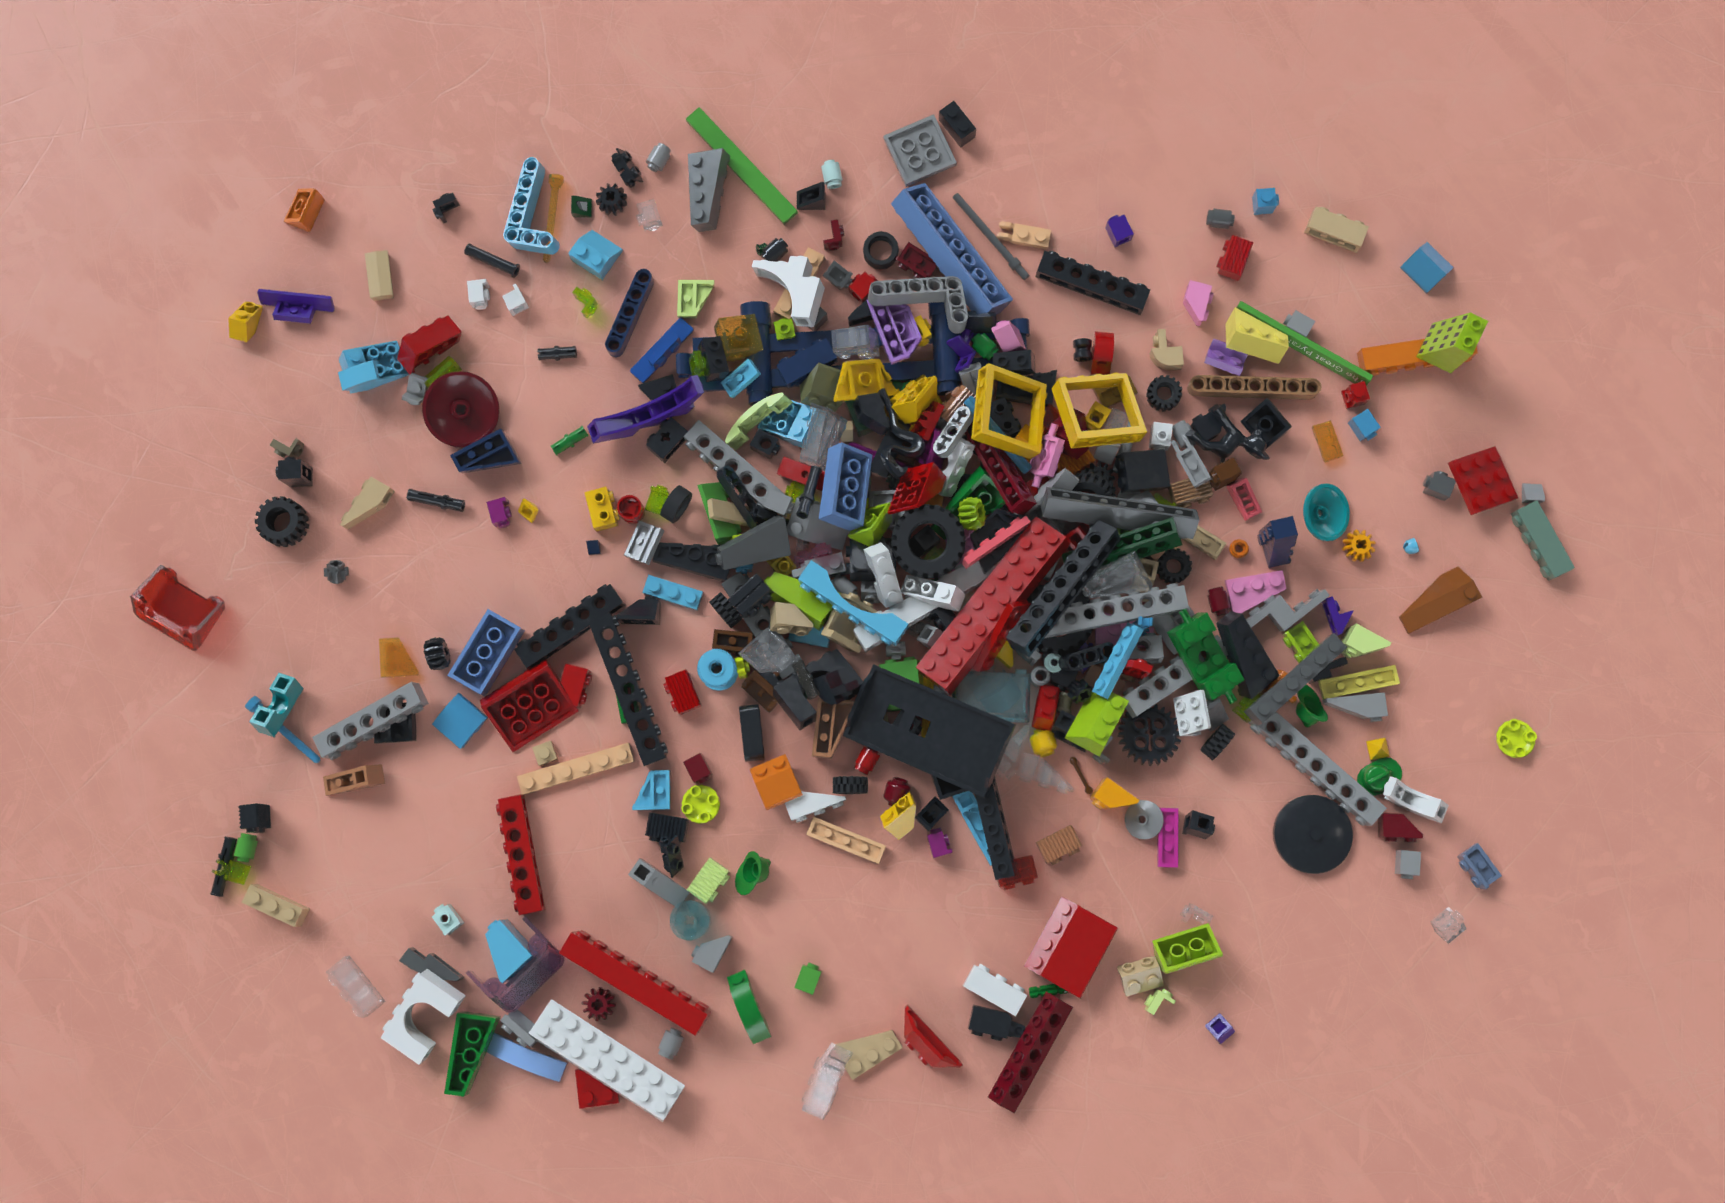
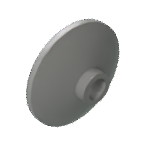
M1140 800L1138 804L1131 805L1126 811V828L1132 836L1138 839H1151L1163 827V813L1151 801ZM1141 816L1146 818L1144 823L1139 821Z

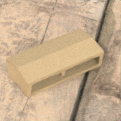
M388 251L365 253L370 298L374 301L393 299Z

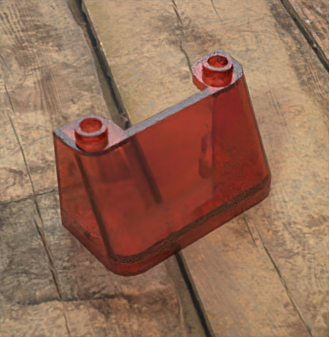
M160 565L130 596L133 612L140 620L192 651H197L225 610V602L219 596H210L208 599L179 583L177 573L172 568H166L163 565Z

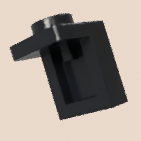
M446 193L433 201L435 208L432 210L437 219L440 218L443 223H446L447 221L443 213L460 206L454 193Z

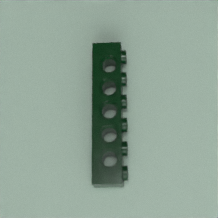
M1172 517L1120 534V542L1096 573L1181 546L1182 541L1174 518ZM1074 550L1062 554L1063 563H1065L1066 558Z

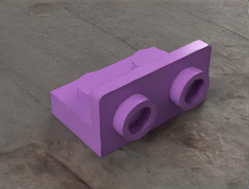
M1213 339L1204 363L1240 376L1248 354L1226 348L1225 342Z

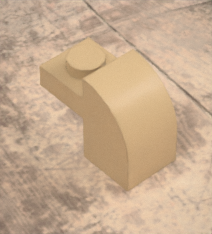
M1158 329L1155 336H1153V347L1156 348H1152L1149 353L1152 362L1163 370H1181L1184 365L1182 346L1167 347L1166 330Z

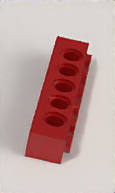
M520 794L498 799L496 811L498 816L501 815L502 820L499 826L501 834L505 837L503 849L505 854H508L509 862L506 864L508 873L512 875L510 887L512 893L515 892V912H518L519 915L544 911L545 904L525 796ZM512 811L517 814V819L514 822H510L508 818ZM518 830L521 836L520 839L515 842L512 839V834L514 831ZM518 850L524 852V857L520 861L515 857ZM522 869H525L528 873L525 880L519 877V872ZM526 888L531 891L529 899H525L522 895L523 890Z

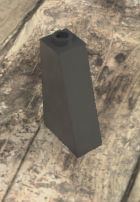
M776 515L717 547L718 553L715 554L717 565L727 570L791 555L785 518L782 515Z

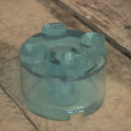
M695 900L683 901L677 904L670 915V928L672 932L683 940H695L704 936L711 925V915L708 908L703 903ZM687 916H694V924L686 923L688 921Z

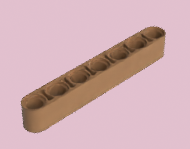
M1196 375L1189 382L1187 390L1192 396L1310 400L1317 396L1322 386L1320 381L1314 378ZM1194 382L1199 383L1202 388H1201V389H1196V388H1194L1193 383H1194ZM1212 383L1219 384L1220 390L1214 389ZM1231 384H1237L1239 390L1232 389ZM1250 384H1255L1258 387V391H1253L1250 388ZM1269 385H1275L1277 391L1270 390ZM1288 385H1293L1296 388V392H1291L1288 389ZM1307 386H1312L1315 392L1308 391Z

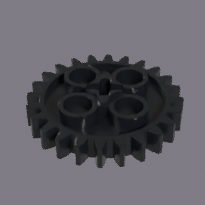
M1155 704L1153 708H1148L1133 719L1127 711L1125 714L1126 718L1121 719L1124 725L1118 726V729L1122 732H1119L1117 737L1123 739L1119 741V744H1125L1122 751H1129L1128 758L1132 755L1135 756L1134 762L1141 759V765L1145 761H1148L1149 766H1152L1153 761L1159 765L1161 759L1167 762V756L1172 758L1174 755L1172 751L1178 750L1175 744H1180L1181 740L1176 738L1180 737L1179 731H1176L1178 724L1174 725L1177 718H1170L1171 711L1165 714V707L1158 710V705ZM1147 718H1150V735H1153L1150 740L1152 751L1148 749L1149 735L1146 734L1148 731ZM1141 722L1144 728L1139 729L1134 723ZM1154 722H1161L1163 728H1156ZM1140 740L1144 742L1145 747H1138L1135 741ZM1155 741H1162L1164 743V747L1160 748L1156 746Z

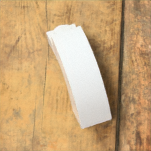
M1391 776L1384 786L1383 795L1389 802L1424 818L1442 823L1449 807L1443 800L1418 792Z

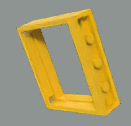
M990 363L978 370L971 439L1027 459H1032L1040 454L1042 450V434L1044 432L1043 420L1046 413L1047 384ZM994 379L1033 393L1028 443L989 430Z
M1115 372L1108 375L1096 374L1094 376L1080 375L1071 378L1061 377L1052 387L1071 448L1140 442L1147 433L1127 373L1119 374ZM1117 387L1131 427L1081 431L1068 391Z

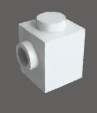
M1153 422L1149 448L1153 450L1165 449L1168 451L1171 445L1173 424Z

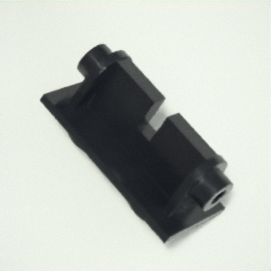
M616 148L618 153H614L611 156V161L618 172L623 169L625 170L620 174L625 185L631 188L635 186V181L644 182L640 176V170L631 161L632 156L630 153Z
M675 835L672 839L664 836L659 841L661 853H664L662 855L664 869L670 872L671 878L684 867L678 835Z

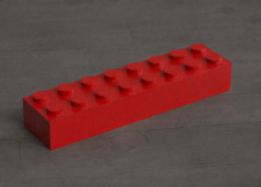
M583 930L570 933L559 954L696 1036L700 1032L711 1013L708 1010V1005L701 1001L694 1002L691 1000L692 996L685 991L679 993L674 990L675 986L666 980L661 982L657 979L658 975L649 970L648 972L641 970V965L633 960L626 961L623 959L625 955L616 950H608V945L600 940L593 941L590 939L591 935Z

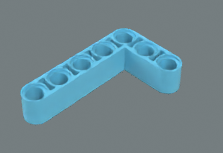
M529 157L522 166L503 237L515 249L552 255L559 250V242L549 232L530 229L546 170L536 158Z

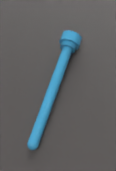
M254 696L246 703L245 708L255 713L258 706H263L257 696ZM282 724L279 732L314 763L320 762V757Z

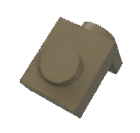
M297 438L293 441L290 448L275 439L270 444L275 449L274 453L283 458L285 455L297 458L304 449V443Z

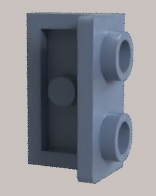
M1475 843L1457 856L1460 860V867L1465 872L1468 871L1472 877L1471 882L1477 888L1487 889L1491 883L1502 876L1478 843Z

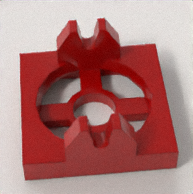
M933 401L925 411L921 412L922 415L915 421L911 432L919 434L927 441L930 440L943 412L944 405Z

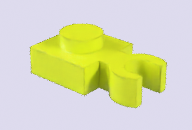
M743 656L735 658L737 673L740 679L747 678V672H750L748 660L745 661Z

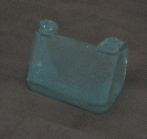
M1015 669V672L1012 673L970 670L954 690L951 697L1006 721L1029 723L1031 674L1027 673V669Z

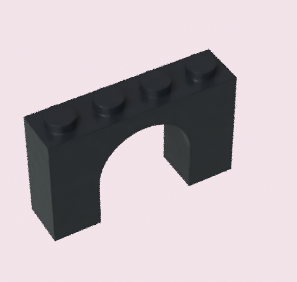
M838 649L826 652L819 660L811 661L807 664L806 668L793 672L788 679L778 681L773 687V697L799 730L816 721L817 712L802 692L804 686L813 679L838 670L843 684L857 679L859 687L852 689L853 693L848 695L849 699L847 700L855 697L860 690L863 680Z

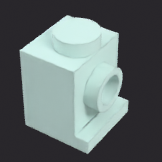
M441 904L434 910L435 914L432 916L444 936L450 935L465 923L451 904L446 906ZM443 915L448 916L447 922L442 920Z

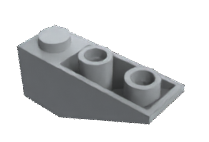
M639 858L628 874L678 909L690 893L641 858Z

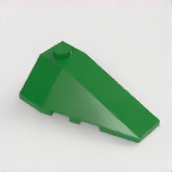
M979 466L964 482L945 509L951 511L960 522L958 508L959 503L963 499L969 497L981 499L982 504L985 505V516L997 508L1000 509L1005 504V501L989 474ZM933 524L931 528L946 540L944 531L939 526Z

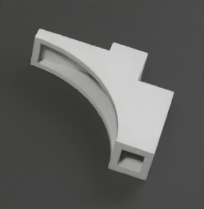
M790 256L788 263L785 261L753 260L752 268L757 277L776 281L790 293L792 299L791 317L796 326L814 327L825 287L820 278L811 276L813 267L808 257Z

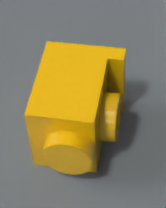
M1097 401L1093 403L1086 415L1088 431L1100 430L1111 412L1109 408ZM1092 418H1097L1098 422L1092 421Z

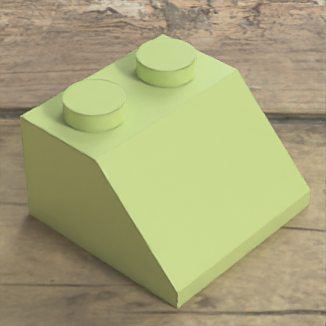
M1355 624L1347 628L1341 639L1347 646L1341 654L1347 658H1355L1380 651L1390 646L1392 642L1359 624Z

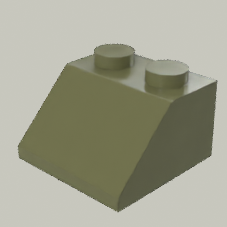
M818 362L800 385L801 403L834 414L844 402H834L841 370Z

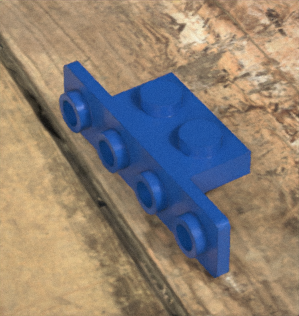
M679 318L630 369V372L639 381L645 383L659 367L666 363L668 357L680 348V345L694 329L685 320Z

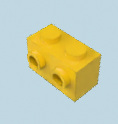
M607 486L584 492L594 530L598 532L618 526L617 520H620L618 510L613 507L612 502H615L613 491H609Z

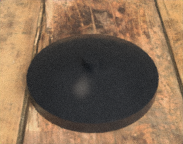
M1306 795L1291 800L1279 811L1274 822L1273 841L1278 854L1290 867L1300 872L1310 874L1328 872L1345 860L1352 846L1353 831L1347 814L1336 802L1323 796Z

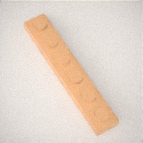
M625 743L519 775L517 779L521 794L526 795L635 761L630 743Z

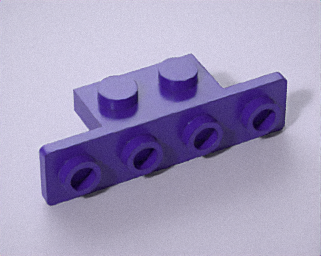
M258 289L257 291L262 305L275 306L272 314L274 320L311 324L316 310L334 312L335 309L331 296Z

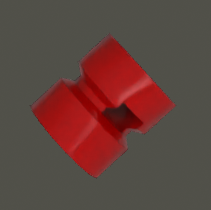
M626 495L618 501L617 510L625 522L636 524L643 519L645 509L636 496Z

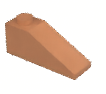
M382 764L365 765L323 777L326 796L385 784Z

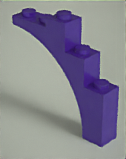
M698 375L691 376L675 389L650 402L620 413L593 419L587 426L593 444L630 437L642 428L660 425L669 417L687 414L695 407L694 402L704 393L703 384L700 382Z

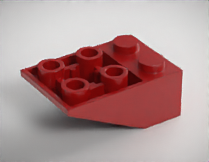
M934 462L908 468L905 475L900 478L887 513L890 515L922 506L942 491L946 480L945 474Z

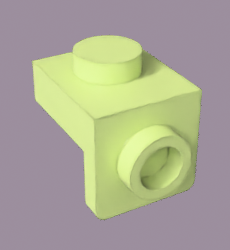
M1164 988L1162 991L1156 989L1153 996L1150 994L1144 1003L1146 1005L1144 1010L1154 1015L1163 999L1172 1004H1175L1176 1000L1172 999L1173 994Z

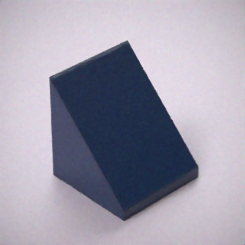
M598 540L586 541L589 555L601 554L600 542Z

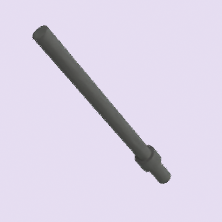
M956 193L953 196L956 203L1009 262V267L1013 271L1015 270L1023 280H1026L1030 275L1021 266L1018 258L1012 256L959 193Z

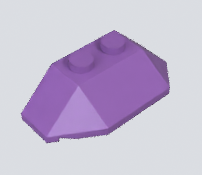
M866 300L891 365L910 358L922 340L910 307L906 304L873 306Z

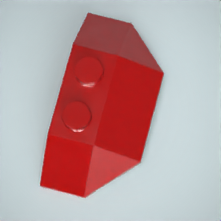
M907 1004L904 1013V1038L906 1039L904 1043L910 1050L916 1049L920 1054L918 1058L924 1065L929 1063L931 1067L960 1068L963 1065L962 1062Z

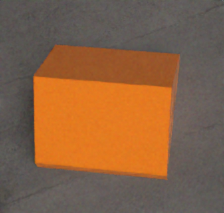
M314 188L298 189L283 222L311 232L325 199Z

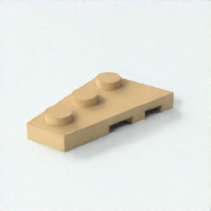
M893 1030L831 1045L852 1080L903 1048Z

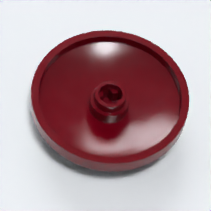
M455 371L440 376L428 387L423 398L422 414L428 430L439 441L453 447H466L491 434L499 419L500 408L495 391L487 381L470 372Z

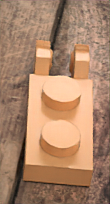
M1004 221L999 223L1000 228L1011 230L1013 234L999 232L997 234L998 239L1009 241L1012 244L1048 249L1050 229Z

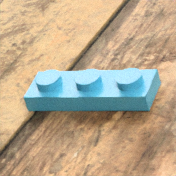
M648 575L642 592L643 594L697 611L703 596V591Z

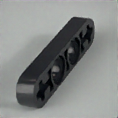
M728 465L720 468L717 471V478L749 528L752 529L765 522L760 518L752 516L753 509L757 504L734 469ZM734 487L739 491V495L735 492ZM745 503L749 506L750 511L746 509Z

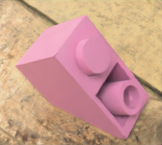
M1190 280L1185 292L1183 305L1196 326H1200L1203 321L1207 320L1209 310H1206L1207 304H1211L1214 293L1211 292V285Z
M1009 320L1000 321L995 327L991 328L1003 352L1026 350L1020 330Z

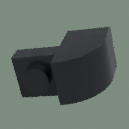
M838 670L812 680L819 697L831 705L849 699L848 695L853 693L852 689L859 687L857 679L843 684Z

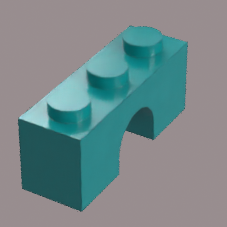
M278 673L269 688L273 695L271 704L267 708L259 705L249 721L259 733L274 738L304 689L294 677Z

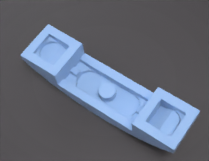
M494 1033L487 1049V1053L507 1063L560 1082L567 1062L550 1055H544L527 1047L524 1048L522 1045L497 1033Z

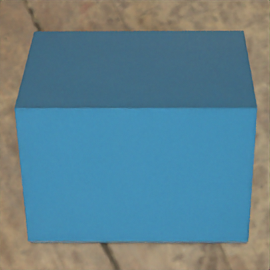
M1426 242L1400 268L1427 294L1454 267Z

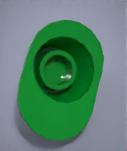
M1305 685L1297 692L1300 701L1295 711L1304 726L1308 728L1319 721L1326 722L1328 715L1316 692L1308 685Z
M1387 757L1380 758L1360 770L1357 782L1371 795L1376 796L1384 793V786L1389 781L1390 776L1401 780L1402 769L1396 760Z
M755 851L749 852L736 873L735 887L737 892L741 895H747L754 889L756 884L765 881L769 875L771 861L760 857Z

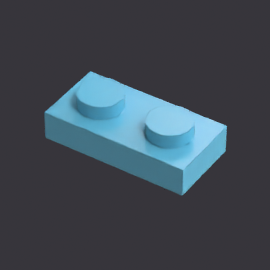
M747 359L727 376L721 384L731 398H735L758 378L761 373L753 361Z

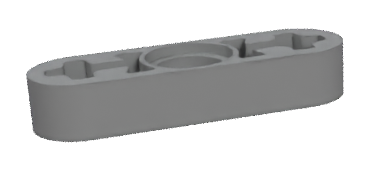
M961 406L954 412L935 441L933 450L939 457L946 458L953 452L972 423L974 415L968 407ZM952 429H958L954 436H949V432Z

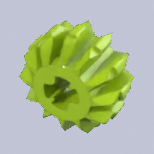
M969 497L959 503L958 516L964 529L978 530V528L985 525V505L977 497Z

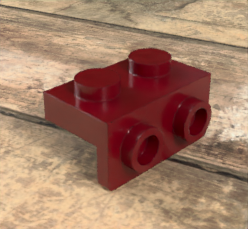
M910 242L907 243L900 256L896 257L897 266L906 272L908 269L914 272L913 276L915 278H931L938 267L926 252Z

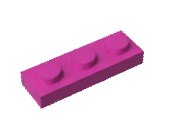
M1160 808L1163 813L1164 823L1161 831L1158 833L1157 867L1178 868V808Z

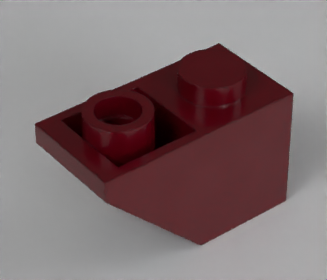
M1382 813L1378 818V837L1385 838L1387 842H1397V838H1404V842H1417V839L1423 838V834L1404 814Z

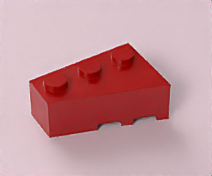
M449 315L437 318L432 324L424 325L416 332L403 336L397 360L409 374L415 373L414 369L422 363L427 365L430 362L428 360L436 353L441 355L457 344L462 331Z

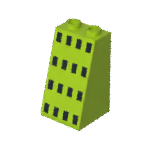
M1470 312L1433 323L1416 357L1452 373L1473 355L1488 320Z

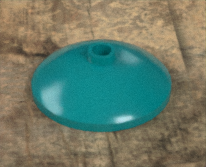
M1319 484L1313 487L1307 494L1303 506V516L1310 533L1319 540L1333 541L1345 532L1350 517L1349 504L1344 493L1335 485Z

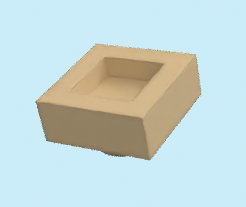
M552 741L532 747L539 766L558 759Z

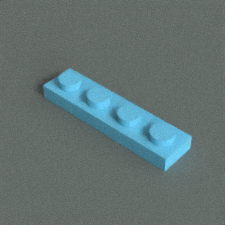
M1127 622L1099 678L1096 680L1092 692L1106 699L1109 698L1144 629Z

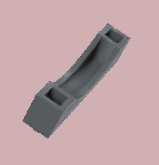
M1335 633L1329 635L1287 675L1250 705L1244 713L1256 726L1264 723L1340 655L1347 646Z

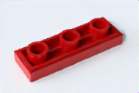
M783 457L777 475L806 485L808 476L805 478V475L807 473L809 475L811 466ZM822 471L816 488L819 491L823 490L825 471Z

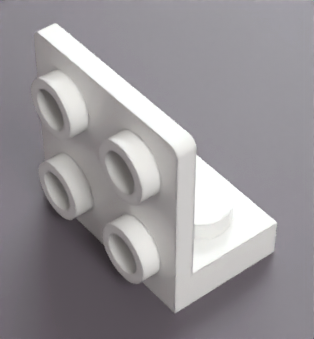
M1204 690L1173 698L1180 736L1201 735V731L1211 728Z

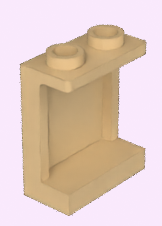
M851 592L848 595L840 594L849 604L860 610L870 613L878 612L873 609V604L867 601H859L860 597ZM833 609L821 635L849 651L860 653L862 646L857 644L858 640L853 631L856 628V624L848 619L849 615L842 612L840 614Z

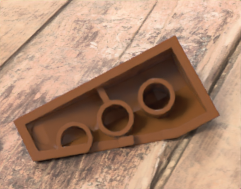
M1456 567L1441 574L1399 616V619L1407 634L1482 598V595L1474 580L1461 568Z

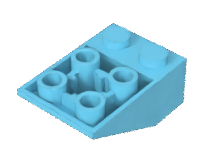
M397 341L342 351L339 357L342 370L374 360L376 361L380 379L368 385H359L349 390L350 394L367 391L409 375L397 360L400 349Z
M791 400L793 403L779 415L773 411L757 427L795 446L812 451L828 417L818 408Z

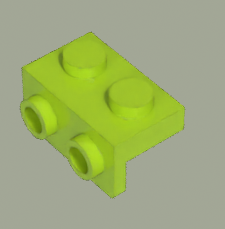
M1303 621L1283 633L1285 637L1283 641L1288 648L1292 647L1296 653L1294 657L1298 663L1319 645Z

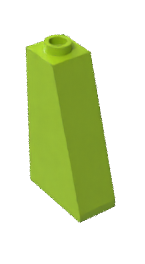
M774 572L771 577L768 576L764 580L774 591L772 601L795 604L813 623V627L820 631L833 610L832 604L829 602L823 603L816 598L817 594L810 591L808 593L803 590L796 578Z

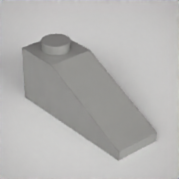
M1385 692L1322 700L1324 705L1362 719H1370V722L1382 721V717L1388 716Z

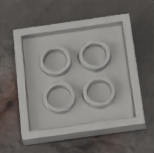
M934 114L883 136L906 187L954 167L957 164Z

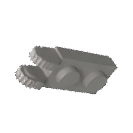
M1183 434L1181 437L1184 444L1188 447L1187 449L1180 451L1179 445L1175 440L1171 441V444L1194 488H1197L1212 478L1194 446L1190 444L1186 435Z

